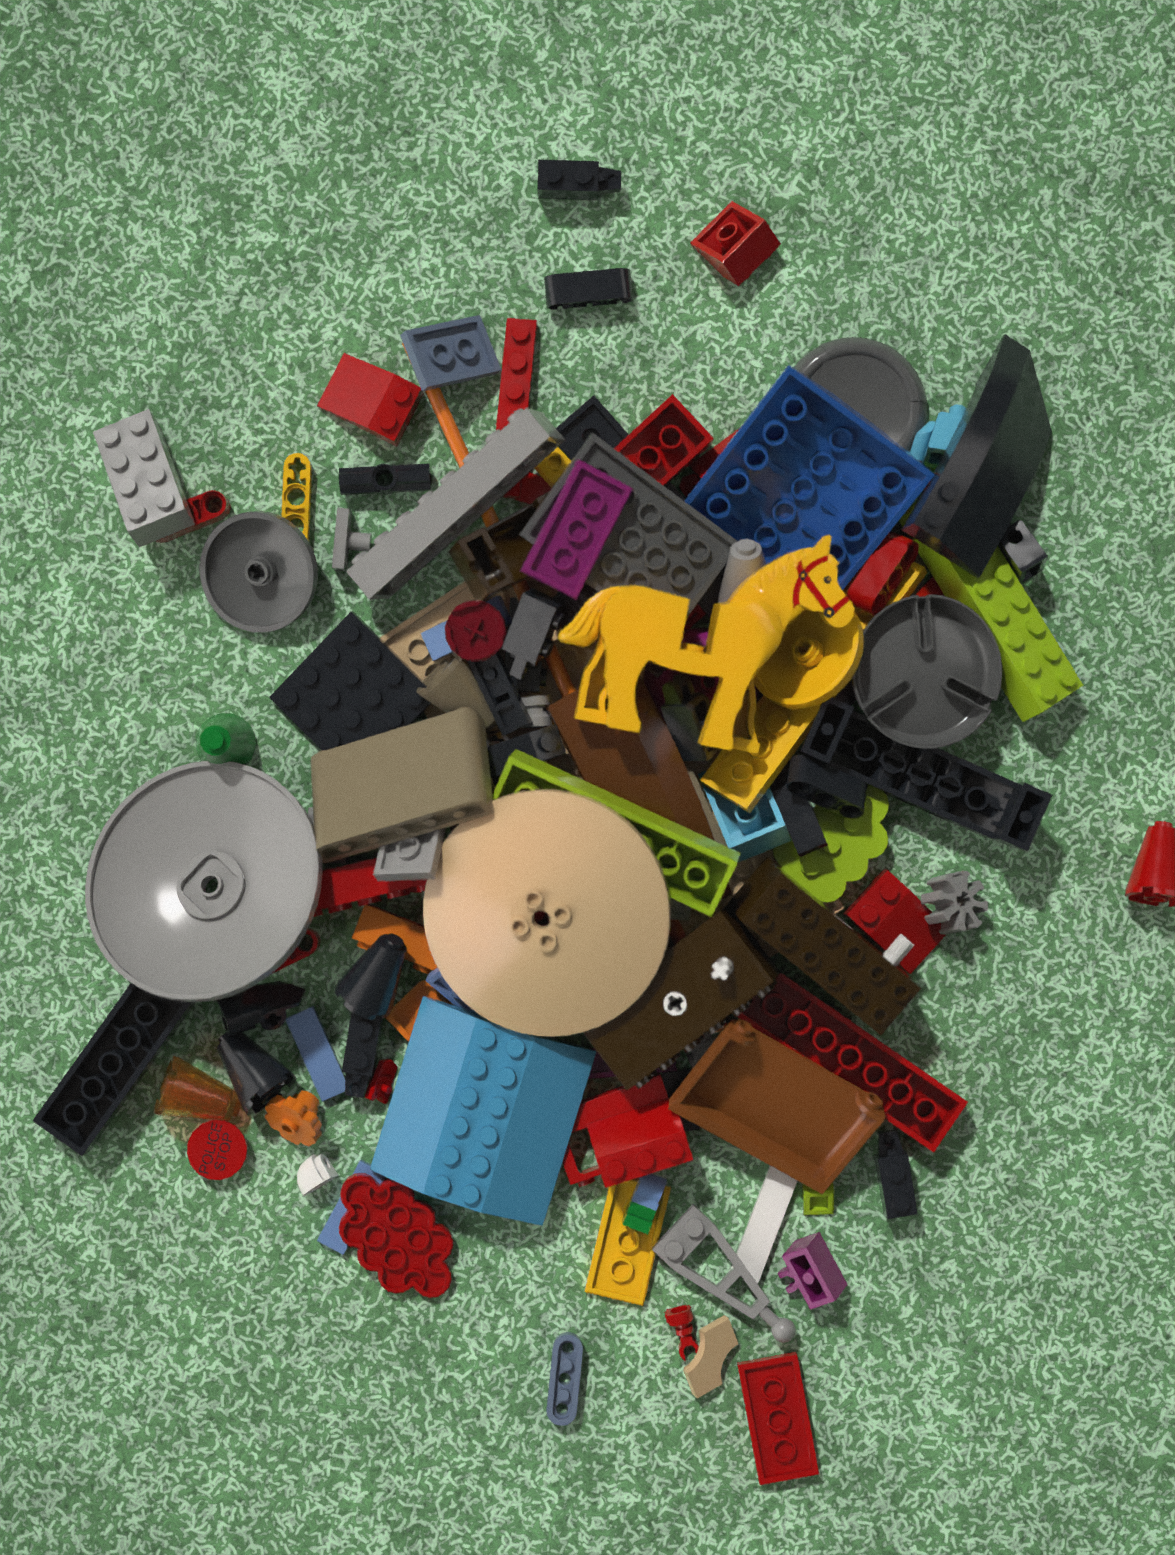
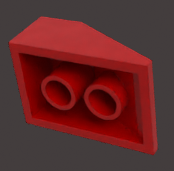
M344 353L317 407L397 447L424 392L420 386L394 373Z
M672 394L614 449L660 484L666 486L710 447L714 438Z
M883 869L843 913L884 951L888 949L900 933L912 942L914 947L899 963L909 974L917 968L946 936L939 933L941 923L929 925L925 920V916L930 915L932 911L925 904H921V900L886 869Z

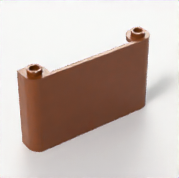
M731 1019L670 1097L668 1107L672 1112L821 1194L826 1191L885 1120L883 1102L876 1094L872 1092L867 1093L759 1032L742 1019Z

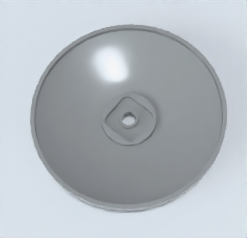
M209 761L194 762L172 768L148 780L133 791L114 811L103 827L90 857L85 884V904L91 932L99 949L112 967L126 980L151 994L169 1000L182 1002L213 1001L233 996L256 985L287 960L304 937L313 919L322 884V856L316 851L314 826L301 803L288 789L266 773L236 762L214 764ZM212 879H217V889L213 893H207L205 889L206 884Z

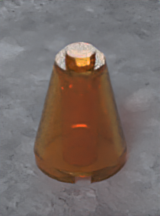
M173 1056L159 1089L161 1090V1100L156 1099L154 1114L169 1117L229 1121L231 1116L237 1117L241 1103L233 1088L180 1057Z

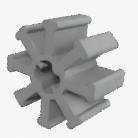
M962 870L933 877L927 881V885H930L934 892L922 894L921 904L935 905L936 909L930 915H926L925 920L929 925L941 923V929L939 930L941 934L947 935L978 928L982 924V921L977 918L975 913L987 911L988 902L976 901L973 896L978 891L984 890V886L980 880L968 883V876L970 875L968 871Z

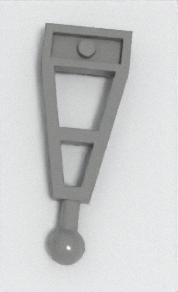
M694 1204L684 1212L652 1247V1250L680 1275L753 1320L759 1315L772 1327V1335L777 1341L786 1343L794 1338L796 1333L794 1323L787 1318H779L767 1307L770 1303L769 1298L715 1223ZM709 1233L734 1266L717 1285L682 1263ZM740 1276L757 1297V1300L751 1306L727 1292L728 1288Z

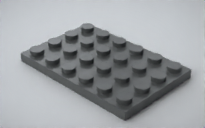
M591 433L519 535L534 545L576 460L579 459L633 488L585 583L598 593L611 587L637 585L688 598L690 600L687 619L728 561L732 545L738 541L594 433Z

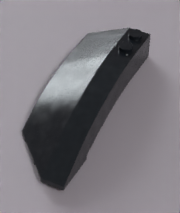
M1006 334L1001 338L976 382L975 390L934 471L935 476L925 487L901 529L976 578H980L1014 517L1035 475L1052 432L1031 352Z

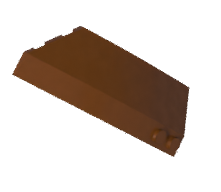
M640 674L636 682L634 695L636 711L641 722L639 733L611 728L605 724L575 719L574 714L579 689L547 707L584 781L714 840L704 810L680 753ZM606 696V698H605V710H606V713H607V706H608V696ZM729 883L720 900L732 895Z

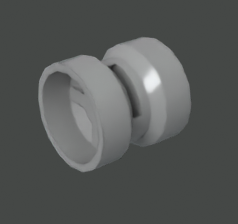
M550 695L521 697L532 720V723L522 728H540L552 725V718L546 710L550 705Z

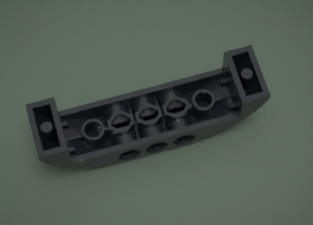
M830 698L821 703L800 752L856 777L867 785L884 791L885 794L950 823L1024 851L1029 850L1052 798V794L1025 782L1016 783L939 748H917L898 743L877 730L868 721L867 716L853 711V706L835 698Z

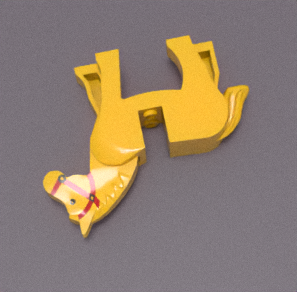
M831 535L823 536L811 548H803L787 553L764 565L747 577L733 591L727 602L715 603L713 605L705 650L703 646L685 642L682 643V648H680L690 599L637 585L611 587L595 594L583 605L573 621L558 635L561 643L581 647L591 645L598 637L594 653L583 669L574 714L575 719L605 724L611 728L639 733L641 722L635 706V686L641 670L646 662L650 660L667 668L685 673L719 676V682L698 743L731 751L736 749L758 754L760 744L754 730V717L756 713L754 676L778 648L793 608L799 605L806 610L818 611L822 620L833 627H844L853 619V604L842 591L837 581V565L839 562L829 553ZM606 696H608L607 713H606V710H605V698H606Z

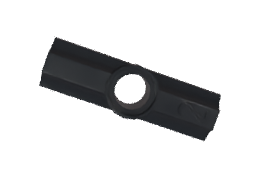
M380 464L372 467L339 468L340 494L381 493L388 495L394 492L431 491L430 464L391 466L389 464ZM385 472L391 473L393 481L390 485L385 487L378 485L379 475Z

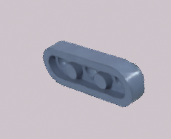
M564 1332L558 1335L554 1340L552 1350L547 1416L552 1423L558 1426L570 1424L577 1414L583 1344L579 1336L571 1332ZM565 1343H571L574 1349L571 1352H565L562 1346ZM562 1373H568L571 1379L564 1383L560 1381L559 1376ZM559 1403H564L568 1409L560 1413L557 1411L556 1406Z

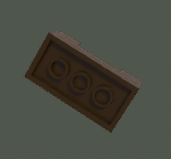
M549 492L536 498L532 504L487 528L482 527L463 537L450 549L448 553L475 600L485 602L531 577L520 570L533 545L519 534Z

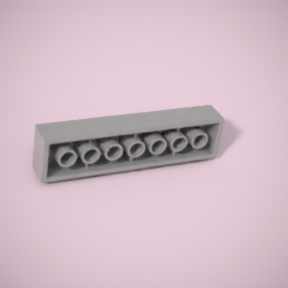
M521 408L515 411L508 418L509 424L501 431L497 429L485 439L487 444L479 451L474 450L463 459L464 465L456 472L452 470L440 480L442 484L434 492L428 491L418 500V507L412 512L407 511L395 521L397 526L390 532L385 531L373 541L375 546L368 552L363 551L354 557L351 561L353 566L346 572L368 599H389L565 441L543 412L528 408L524 410Z

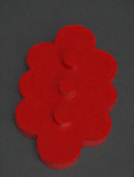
M355 1173L349 1176L343 1182L340 1192L341 1201L347 1211L341 1217L339 1235L348 1246L358 1248L357 1257L360 1265L366 1270L378 1272V1280L381 1286L388 1292L395 1294L404 1293L414 1287L418 1293L428 1298H435L445 1294L452 1281L451 1269L445 1260L452 1252L453 1236L450 1230L443 1224L435 1223L433 1207L427 1201L415 1199L413 1189L388 1178L379 1184L369 1174Z

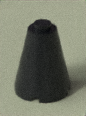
M396 934L381 935L340 978L335 987V993L337 997L339 995L345 1000L343 1005L349 1011L360 1017L373 1020L377 1015H383L382 1019L389 1016L393 1009L407 952L403 939Z
M225 1032L218 1039L217 1051L241 1106L248 1116L251 1115L252 1110L255 1114L264 1110L271 1098L276 1095L283 1096L280 1093L281 1088L287 1085L290 1089L296 1082V1076L244 1032L228 1036Z

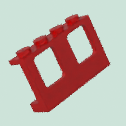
M660 1073L654 1075L640 1089H637L634 1085L626 1090L622 1085L583 1099L572 1133L587 1128L586 1124L667 1099L668 1095ZM568 1143L562 1163L570 1185L577 1183L578 1187L593 1183L595 1181L594 1177L601 1175L598 1165L579 1171Z

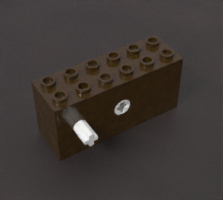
M768 857L728 902L744 924L879 1035L885 1032L921 989L898 966L914 947L912 942L900 933L883 953Z
M727 904L665 951L659 969L649 986L627 1010L611 1021L583 1033L626 1090L634 1085L637 1089H640L658 1073L656 1071L658 1067L661 1071H664L677 1061L676 1059L681 1056L679 1051L683 1049L685 1053H688L701 1043L700 1041L705 1038L704 1033L706 1031L712 1035L723 1027L729 1020L728 1015L730 1013L734 1017L738 1016L753 1002V996L757 995L760 999L769 993L778 983L775 979L781 972L744 923L738 918L731 906ZM681 997L683 1000L679 1002L677 998Z

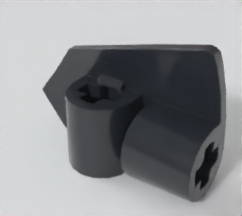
M275 981L257 984L233 996L216 1000L221 1010V1017L227 1035L232 1036L255 1029L258 1023L265 1030L279 1028L286 1021V1009L299 1006L305 994V989L293 984Z

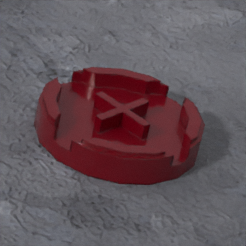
M480 600L465 601L456 606L445 624V638L450 649L460 658L472 662L485 661L495 656L503 647L507 636L506 622L501 612L492 604Z

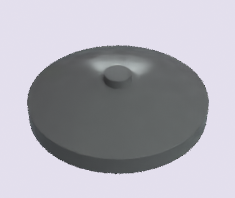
M249 511L226 519L209 535L200 557V580L210 605L225 621L245 631L271 632L293 623L309 607L316 591L318 569L315 554L309 541L292 522L271 512Z

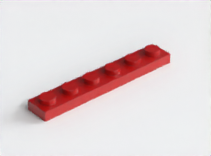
M507 318L496 430L499 429L501 431L509 424L508 418L515 411L521 408L523 410L529 409L537 320ZM522 480L503 497L520 499Z

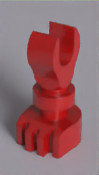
M682 1305L666 1309L664 1312L666 1322L670 1326L675 1327L676 1335L680 1336L678 1350L680 1357L685 1360V1347L693 1346L696 1353L699 1348L698 1342L691 1334L694 1331L692 1324L689 1323L694 1319L691 1306Z

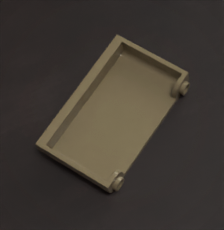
M460 707L452 712L329 750H322L313 755L310 760L316 851L322 856L323 864L494 813L485 720L476 710L470 707Z

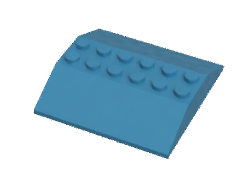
M423 996L370 1170L422 1194L484 1214L543 1226L597 1051L551 1036L519 1033L495 1024L476 1012Z

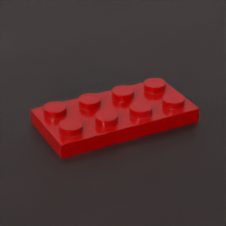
M797 1352L737 1362L759 1485L819 1475Z

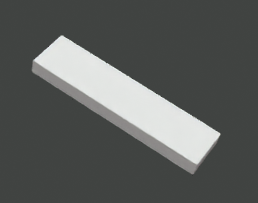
M769 1166L736 1252L757 1283H759L797 1180L772 1166Z

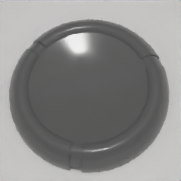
M846 337L831 340L805 354L793 367L836 395L884 431L909 453L916 433L927 424V398L918 373L903 355L882 342L862 337Z
M928 594L918 597V595H914L888 605L877 613L863 629V653L858 668L851 678L852 687L860 709L863 710L868 721L882 734L898 743L911 747H944L969 736L989 716L992 710L988 708L992 700H997L1001 687V655L990 628L971 608L945 596Z

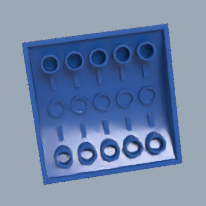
M788 364L684 502L735 540L750 539L757 542L762 548L766 564L787 553L803 548H811L823 536L831 535L829 553L839 562L837 565V581L843 591L935 474L884 431L836 395Z

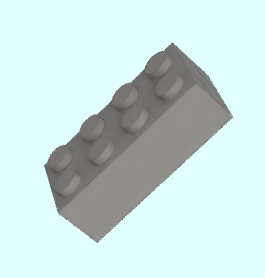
M149 409L93 431L127 532L139 548L195 525L162 430Z

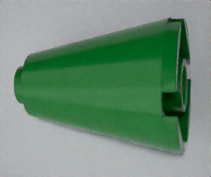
M231 713L216 714L208 718L198 730L196 750L201 761H209L214 764L236 762L247 765L254 755L256 745L254 731L250 724L238 715Z

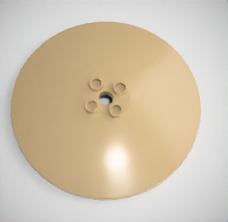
M536 789L508 794L493 800V814L462 822L451 832L442 844L435 879H427L423 900V919L426 938L435 964L445 981L465 1004L484 1018L504 1028L524 1034L553 1037L577 1034L599 1027L623 1013L642 995L654 978L663 960L671 927V905L666 879L660 863L649 844L629 821L603 803L587 796L562 790ZM540 910L547 912L550 916L549 925H538L534 920V913Z

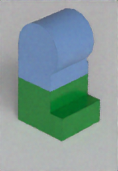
M652 1173L640 1177L622 1218V1225L648 1235L667 1179Z

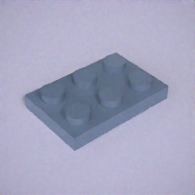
M480 315L405 330L400 335L422 391L496 375L501 371Z

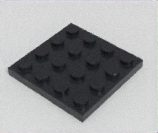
M351 611L269 697L321 750H329L410 725L432 704L416 692L417 688H427L423 680L354 611Z

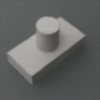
M337 508L332 569L334 571H347L349 550L369 551L371 549L372 534L350 532L352 512L347 508Z

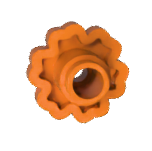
M301 1090L298 1094H294L292 1097L289 1096L286 1099L281 1095H276L265 1106L267 1111L265 1119L271 1128L280 1132L284 1139L296 1145H299L301 1142L309 1147L315 1144L322 1135L320 1130L322 1123L318 1120L317 1116L320 1103L312 1093Z

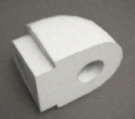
M313 1154L300 1165L297 1172V1184L302 1195L306 1196L333 1180L338 1174L324 1154L318 1156Z

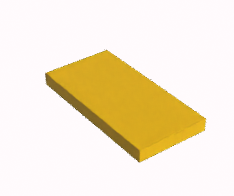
M635 1178L610 1186L608 1189L585 1292L643 1306L656 1254L652 1247L658 1242L671 1187L665 1185L652 1221V1226L647 1235L622 1225V1218L639 1179Z

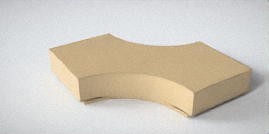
M725 1315L698 1330L700 1337L698 1351L694 1359L683 1369L691 1392L697 1399L723 1384L721 1379L723 1361L731 1349L738 1345L730 1320Z

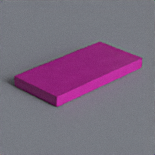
M577 459L520 571L577 600L633 488Z

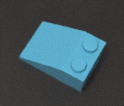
M703 771L698 774L700 779L703 777L706 771ZM703 785L727 846L741 853L737 863L791 841L770 787L751 813H748Z

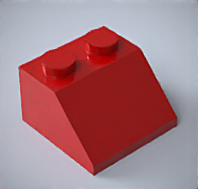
M733 201L690 242L724 278L737 286H740L781 245L765 219Z

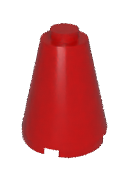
M1156 821L1154 826L1147 828L1125 889V897L1128 896V900L1153 906H1159V903L1169 901L1168 907H1175V828H1173L1172 823Z

